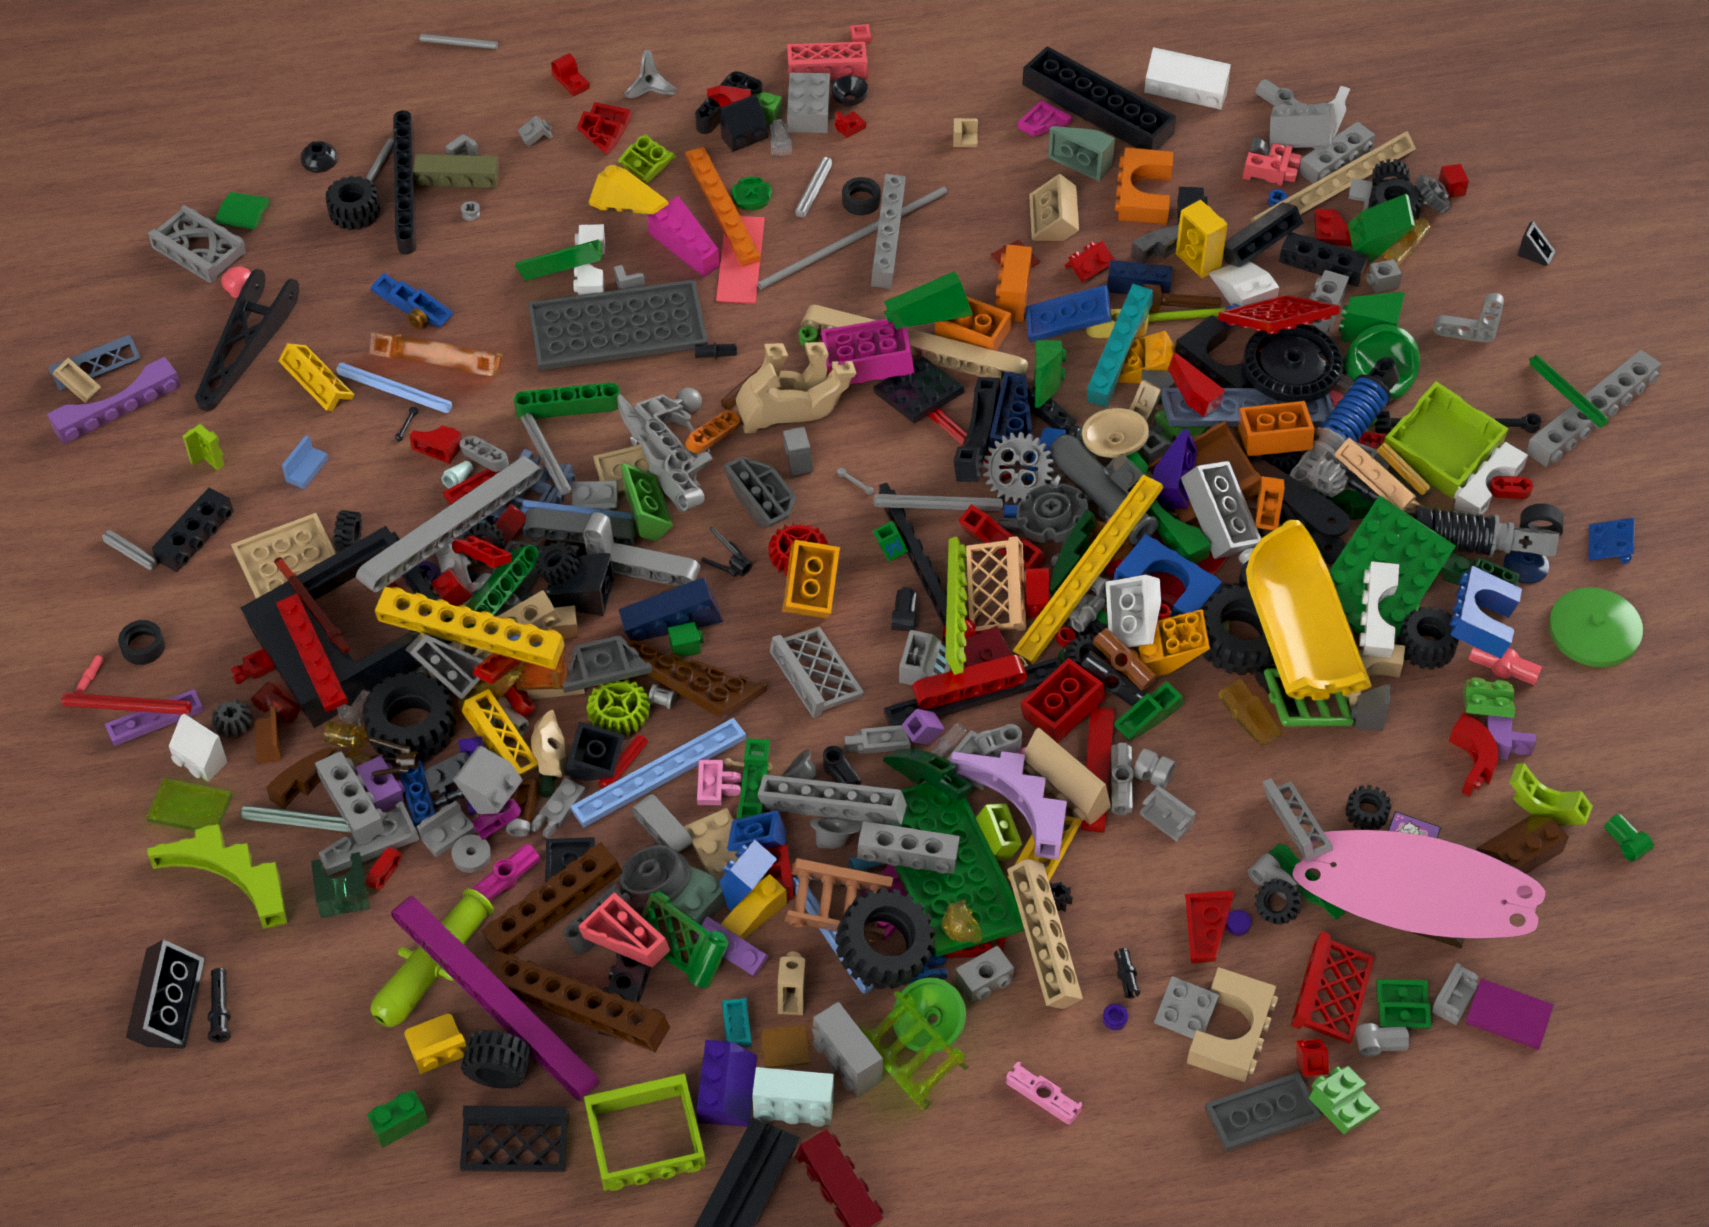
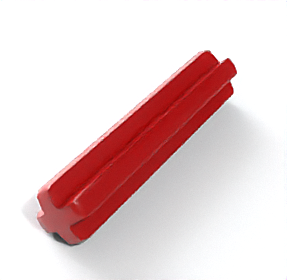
M636 735L619 756L613 778L599 780L598 784L601 789L618 781L648 744V740L644 735Z

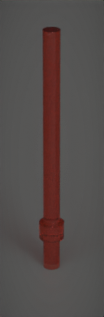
M276 558L274 561L275 565L326 630V636L332 643H336L342 653L349 652L350 646L344 640L341 630L331 623L283 558Z

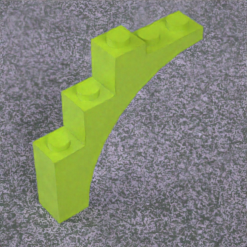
M219 824L195 829L196 838H186L178 842L158 844L155 847L147 848L148 857L153 869L171 866L194 867L221 875L236 884L251 899L258 911L263 929L288 924L276 862L262 863L253 867L247 843L234 844L225 848Z

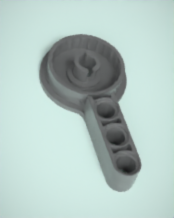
M665 845L649 846L633 854L621 869L623 872L620 875L621 891L614 884L565 927L563 935L574 953L584 954L596 945L583 938L578 926L614 892L635 911L644 910L650 894L660 891L670 898L669 903L675 900L684 891L690 880L691 870L687 860L673 848ZM655 903L653 909L660 908V905Z

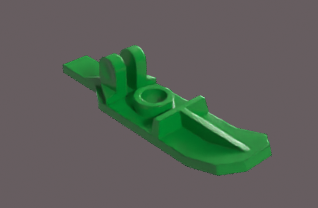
M1278 844L1269 851V854L1279 862L1280 868L1293 877V870L1296 864L1301 861L1287 845ZM1309 869L1305 872V877L1308 880H1318ZM1301 885L1297 888V891L1308 902L1320 905L1335 921L1345 914L1341 908L1312 894Z

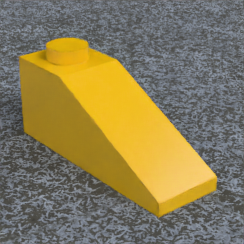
M769 874L732 910L721 925L742 939L746 938L787 905L786 889Z

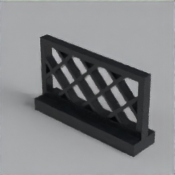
M463 1105L462 1116L464 1119L460 1171L565 1172L567 1125L569 1124L567 1107ZM469 1125L481 1126L486 1132L474 1141L469 1136ZM499 1126H507L511 1133L500 1142L492 1132ZM525 1126H532L538 1133L526 1142L518 1132ZM550 1127H561V1136L553 1143L544 1134ZM490 1135L498 1145L486 1154L478 1145ZM516 1136L524 1145L512 1155L504 1145ZM542 1136L550 1146L538 1155L530 1145ZM468 1140L472 1143V1145L469 1146V1147H468ZM475 1148L484 1156L477 1164H466L467 1155ZM502 1148L510 1158L503 1164H495L490 1158ZM528 1149L536 1158L529 1165H522L516 1158ZM554 1149L559 1154V1165H547L542 1158ZM514 1161L517 1165H509V1164H511V1163Z

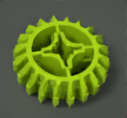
M628 679L624 682L618 680L613 683L609 682L607 685L601 684L598 686L599 689H593L586 706L588 719L592 722L593 726L619 734L625 733L628 737L631 730L637 732L638 726L644 727L645 720H648L650 703L648 702L647 693H645L643 687H638L636 681L630 684ZM607 702L608 704L601 710L602 706ZM636 705L634 711L630 713L629 711H631L632 707Z

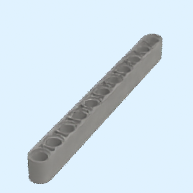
M526 456L521 457L367 561L357 571L356 579L374 593L379 592L533 486L541 478L543 469Z

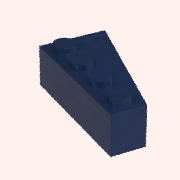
M1004 373L990 433L989 448L993 449L997 448L995 441L1000 444L1003 443V435L1008 440L1011 433L1018 438L1019 433L1022 432L1025 439L1028 434L1032 435L1026 374ZM1007 452L1004 456L1014 457V453ZM1029 453L1025 459L1031 460L1033 453Z
M705 577L619 609L624 630L628 638L635 641L668 635L669 627L695 622L696 628L723 622L717 600Z

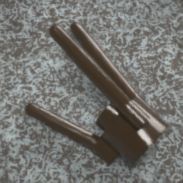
M369 737L371 742L401 751L397 753L396 757L382 756L385 762H396V765L399 766L398 768L374 771L371 773L372 776L400 772L409 773V770H417L419 752L411 751V746H401L382 739ZM371 756V757H370V760H372V759H374V758H376V757H378V756Z

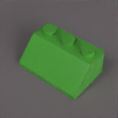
M623 463L621 465L623 487L637 526V532L641 537L656 542L673 527L657 476Z

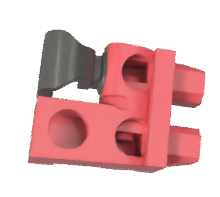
M1255 137L1250 146L1242 179L1250 180L1251 177L1265 179L1270 183L1277 182L1276 185L1279 186L1283 185L1284 180L1295 183L1302 155L1291 153L1292 146L1286 145L1285 148L1280 144L1274 143L1271 148H1267L1266 142L1260 137Z

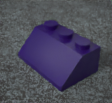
M705 1040L697 1104L698 1123L748 1127L751 1117L757 1064L756 1054L730 1041Z

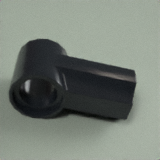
M903 587L897 590L895 610L892 612L891 630L915 631L916 592L911 588Z
M829 746L824 750L823 770L826 774L831 775L836 783L861 785L860 777L845 759L844 752L840 747ZM835 759V760H837V761H836V762H831V761H829V760Z

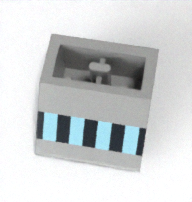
M910 630L899 666V683L913 685L919 679L949 672L951 668L945 659L946 645L933 634Z

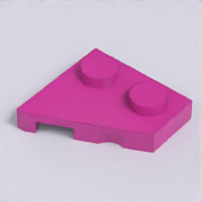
M1040 100L1018 121L1017 128L1034 137L1049 132L1052 126L1063 127L1071 124L1072 116Z

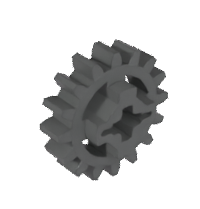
M1425 173L1415 180L1416 188L1421 192L1422 201L1425 205L1431 207L1432 210L1436 209L1441 214L1451 208L1452 203L1449 201V194L1441 182H1438L1435 178L1431 179Z

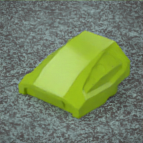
M645 134L627 148L618 159V163L648 183L676 156L673 152L667 151L663 146L659 145L656 141L654 142Z

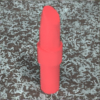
M96 655L90 666L84 671L75 693L82 694L89 683L93 681L96 672L104 661L101 656Z

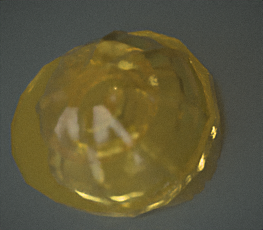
M966 899L949 904L942 919V928L948 937L958 942L971 941L979 943L983 939L982 931L978 923L971 916L973 910L966 908Z

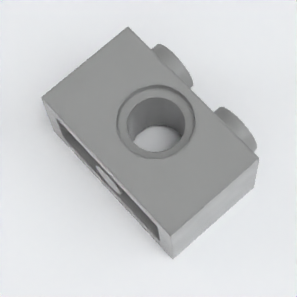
M996 946L956 968L955 982L968 1000L973 1003L978 999H986L991 992L998 988L1003 989L1007 987L1013 980L1014 967L1000 948ZM981 975H989L991 977L983 978Z

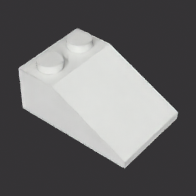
M1250 261L1241 267L1228 265L1209 272L1210 277L1231 306L1233 304L1244 306L1278 297L1279 286L1272 276Z
M1141 575L1106 582L1109 630L1128 648L1153 644L1161 604L1160 579L1149 575Z

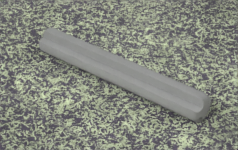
M823 157L795 209L797 217L804 218L808 213L832 166L831 158Z

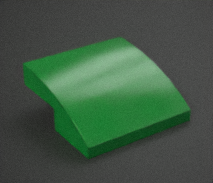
M230 192L219 208L215 223L255 229L262 222V213L270 206L269 198Z
M1376 980V999L1380 1028L1406 1027L1411 1029H1431L1430 1003H1428L1427 980Z

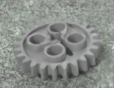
M1022 432L1019 433L1018 438L1011 433L1009 440L1003 435V443L1001 444L995 441L997 448H989L992 455L984 457L989 461V464L983 465L985 469H988V472H985L983 476L990 478L986 485H994L990 491L992 493L999 491L997 497L1003 498L1005 496V502L1007 503L1013 498L1016 505H1018L1019 499H1022V501L1027 500V493L1037 487L1047 485L1046 481L1053 480L1049 473L1055 472L1053 468L1049 467V465L1055 463L1054 460L1047 459L1052 454L1051 451L1044 452L1047 445L1043 443L1038 446L1040 443L1038 437L1032 441V435L1028 434L1025 439ZM1007 452L1014 453V457L1010 462L1004 461V455ZM1029 453L1036 454V458L1032 463H1026L1025 460ZM1020 464L1024 468L1037 467L1038 471L1020 469L1018 473L1014 469H1000L999 467H1018ZM1005 474H1011V482L1003 484L1002 477ZM1027 475L1034 476V481L1030 485L1024 484V478Z

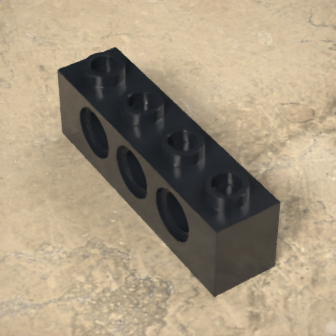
M1291 232L1287 235L1281 247L1279 262L1321 276L1324 270L1349 277L1348 284L1358 287L1366 271L1369 256Z
M209 487L154 544L152 551L157 562L175 572H178L185 566L190 558L203 547L204 543L217 532L218 528L232 516L234 511L230 498Z
M617 953L616 958L618 960L616 966L612 965L609 973L610 984L608 987H604L603 992L609 994L614 992L624 1000L629 1002L635 1000L640 1003L652 967ZM630 964H635V965H636L635 967H631V968H630V967H627V966L630 965ZM621 986H629L626 989H620ZM598 1031V1034L613 1037L611 1035Z

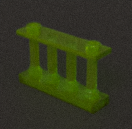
M896 991L894 995L901 1003L873 1030L867 1031L861 1026L859 1028L883 1058V1067L913 1101L926 1110L932 1104L931 1100L927 1097L930 1094L929 1090L956 1064L964 1070H967L969 1066L963 1061L966 1058L964 1053L956 1046L952 1048L915 1008L917 1002L908 993L903 995ZM908 1010L917 1021L890 1047L886 1046L883 1048L878 1043L881 1040L880 1037ZM925 1028L933 1039L906 1065L902 1064L899 1066L895 1062L896 1054ZM941 1046L949 1054V1057L926 1080L916 1085L911 1079L912 1073Z

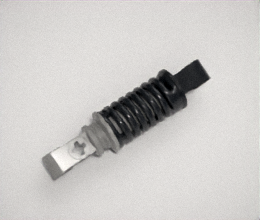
M1417 504L1414 513L1405 512L1454 544L1456 547L1453 551L1456 550L1457 544H1459L1458 550L1460 552H1464L1467 546V552L1473 553L1475 547L1476 554L1484 553L1488 557H1492L1495 550L1503 551L1507 554L1510 553V550L1536 553L1543 556H1556L1560 533L1555 531L1514 527L1513 522H1508L1507 524L1500 523L1499 515L1496 514L1484 517L1483 514L1478 513L1475 516L1474 513L1469 512L1466 514L1464 511L1459 513L1456 510L1449 512L1447 509L1440 511L1439 508L1431 510L1430 507L1421 506V504ZM1524 536H1527L1530 541L1522 544L1519 539H1524Z

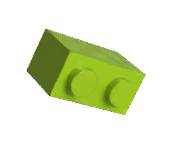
M1007 803L985 805L977 815L976 820L996 860H1010L1022 846V842Z

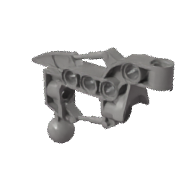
M683 388L677 393L674 400L662 394L636 403L634 408L622 395H618L617 402L621 417L631 432L632 437L640 441L649 463L648 470L659 476L660 485L664 493L682 512L701 506L705 498L703 491L699 488L701 485L696 480V475L698 471L704 469L713 459L709 454L710 449L708 448L700 454L689 451L664 424L674 422L681 426H687L689 431L693 432L694 429L689 420L691 418L690 414L696 413L702 406V397L699 391L694 388Z

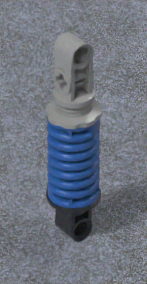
M1385 357L1378 360L1368 375L1361 374L1357 376L1353 386L1349 388L1348 392L1345 393L1344 397L1335 406L1334 410L1330 412V415L1326 417L1325 421L1314 431L1315 441H1313V449L1308 450L1302 456L1299 463L1292 469L1291 477L1310 489H1314L1315 487L1311 486L1312 481L1309 480L1312 467L1323 459L1328 461L1333 459L1337 462L1338 458L1334 454L1348 438H1351L1355 443L1360 440L1379 413L1391 402L1390 390L1400 379L1395 361L1392 358Z

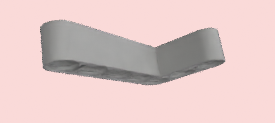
M592 513L583 535L587 555L611 553L614 574L679 587L695 581L701 566L694 559L614 543L610 519L602 513Z

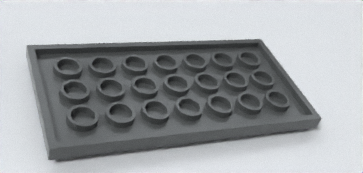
M695 280L528 302L539 371L692 350L695 345H708Z

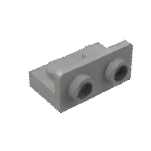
M617 481L572 482V506L613 511L614 507H618Z
M457 801L445 805L439 812L425 818L417 826L420 840L436 858L452 848L459 838L476 832L471 821L461 811L460 804Z

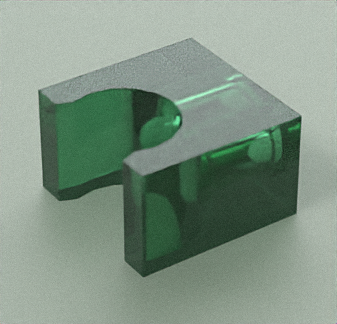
M360 852L351 853L352 867L345 876L340 878L326 876L320 859L311 861L316 903L321 918L370 909L365 870Z

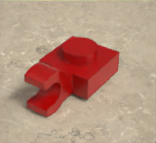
M264 648L243 657L244 664L231 668L232 678L236 684L244 682L249 675L256 679L275 670L274 664Z

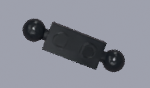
M1028 387L1030 408L1051 428L1063 429L1066 431V435L1075 436L1081 441L1082 429L1079 426H1075L1076 420L1051 398L1040 408H1035V387Z

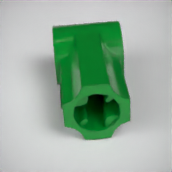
M1621 814L1612 816L1605 823L1604 829L1620 844L1621 852L1627 860L1634 862L1654 849L1650 836L1643 831L1638 832Z

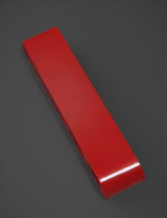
M1010 655L964 667L963 672L954 675L953 671L919 679L913 683L912 690L919 707L926 710L1023 684L1028 676L1018 655Z

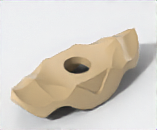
M552 709L545 713L534 725V731L531 736V749L533 755L538 760L539 772L541 774L562 777L566 766L565 741ZM548 740L556 744V749L549 745Z

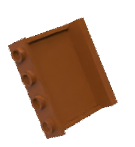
M1225 421L1214 425L1205 433L1192 438L1198 450L1195 467L1229 461L1245 501L1259 494L1261 476L1248 460ZM1162 457L1155 459L1153 463L1148 465L1152 475ZM1190 499L1187 509H1174L1181 522L1197 528L1201 527Z

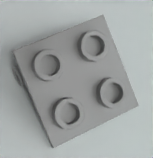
M1172 976L1154 1023L1193 1039L1196 1030L1205 1033L1212 1012L1215 1011L1219 994Z

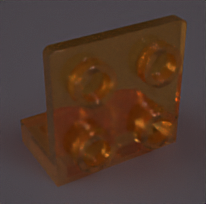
M565 645L555 670L528 662L518 664L517 690L563 689Z

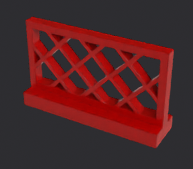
M1321 931L1313 943L1290 1026L1297 1029L1304 1026L1350 1044L1354 1036L1374 956L1330 940V934ZM1330 948L1339 951L1343 959L1334 962L1329 954ZM1359 959L1366 962L1365 969L1357 971L1352 960ZM1344 963L1347 964L1352 973L1345 977L1341 975L1337 966ZM1332 969L1338 980L1328 983L1323 975L1324 971ZM1353 978L1356 979L1360 986L1359 990L1354 992L1350 990L1346 981ZM1338 984L1342 986L1346 995L1339 998L1336 997L1331 988ZM1326 990L1332 1001L1322 1004L1317 996L1318 992ZM1349 999L1354 1007V1011L1346 1013L1340 1002ZM1335 1005L1341 1016L1331 1020L1325 1008ZM1320 1011L1326 1022L1322 1024L1311 1021V1016L1313 1013ZM1343 1020L1348 1027V1033L1339 1032L1334 1023Z

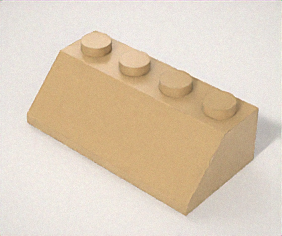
M1037 728L1023 753L1025 754L1024 773L1030 776L1046 777L1044 791L1053 793L1056 796V800L1067 801L1066 806L1072 810L1073 815L1079 818L1081 822L1085 820L1091 825L1111 808L1106 784L1045 732Z

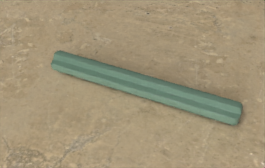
M244 805L241 810V817L246 820L351 832L344 819L339 816Z

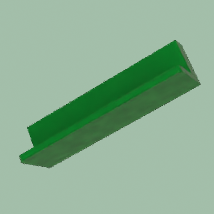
M597 239L516 262L515 267L525 281L600 261L602 244Z

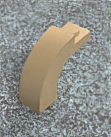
M1142 380L1129 410L1140 414L1146 420L1149 427L1158 408L1156 406L1161 397L1162 388Z
M1394 644L1391 658L1362 655L1363 649L1359 651L1368 677L1375 675L1400 677L1405 646ZM1361 691L1345 695V697L1349 698L1348 706L1350 708L1351 705H1356L1357 697L1361 695Z

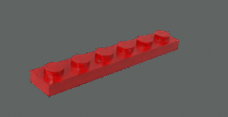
M298 594L277 602V607L326 713L348 703Z

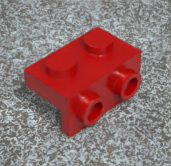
M1103 240L1097 244L1093 241L1083 248L1085 250L1083 253L1080 254L1077 251L1068 257L1069 262L1064 266L1066 269L1071 266L1081 283L1110 266V260H1115Z

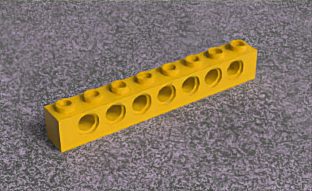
M384 587L375 609L377 619L380 622L422 632L430 636L554 670L564 648L563 637L555 630L549 629L545 631L538 629L533 624L526 623L523 625L516 623L511 618L504 617L501 619L494 617L489 612L481 611L480 613L472 611L467 606L450 605L442 599L432 600L420 593H406L398 587H393V589ZM403 606H409L405 610H400ZM425 612H431L428 616H422ZM447 618H453L450 622H443ZM469 624H475L472 628H466ZM491 630H497L495 634H488ZM513 636H519L517 640H510ZM536 642L542 643L540 646L537 647L532 646Z

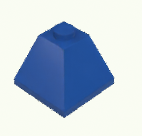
M775 810L733 820L727 844L728 851L737 852L743 844L749 846L754 840L765 849L785 845L787 831L779 811Z

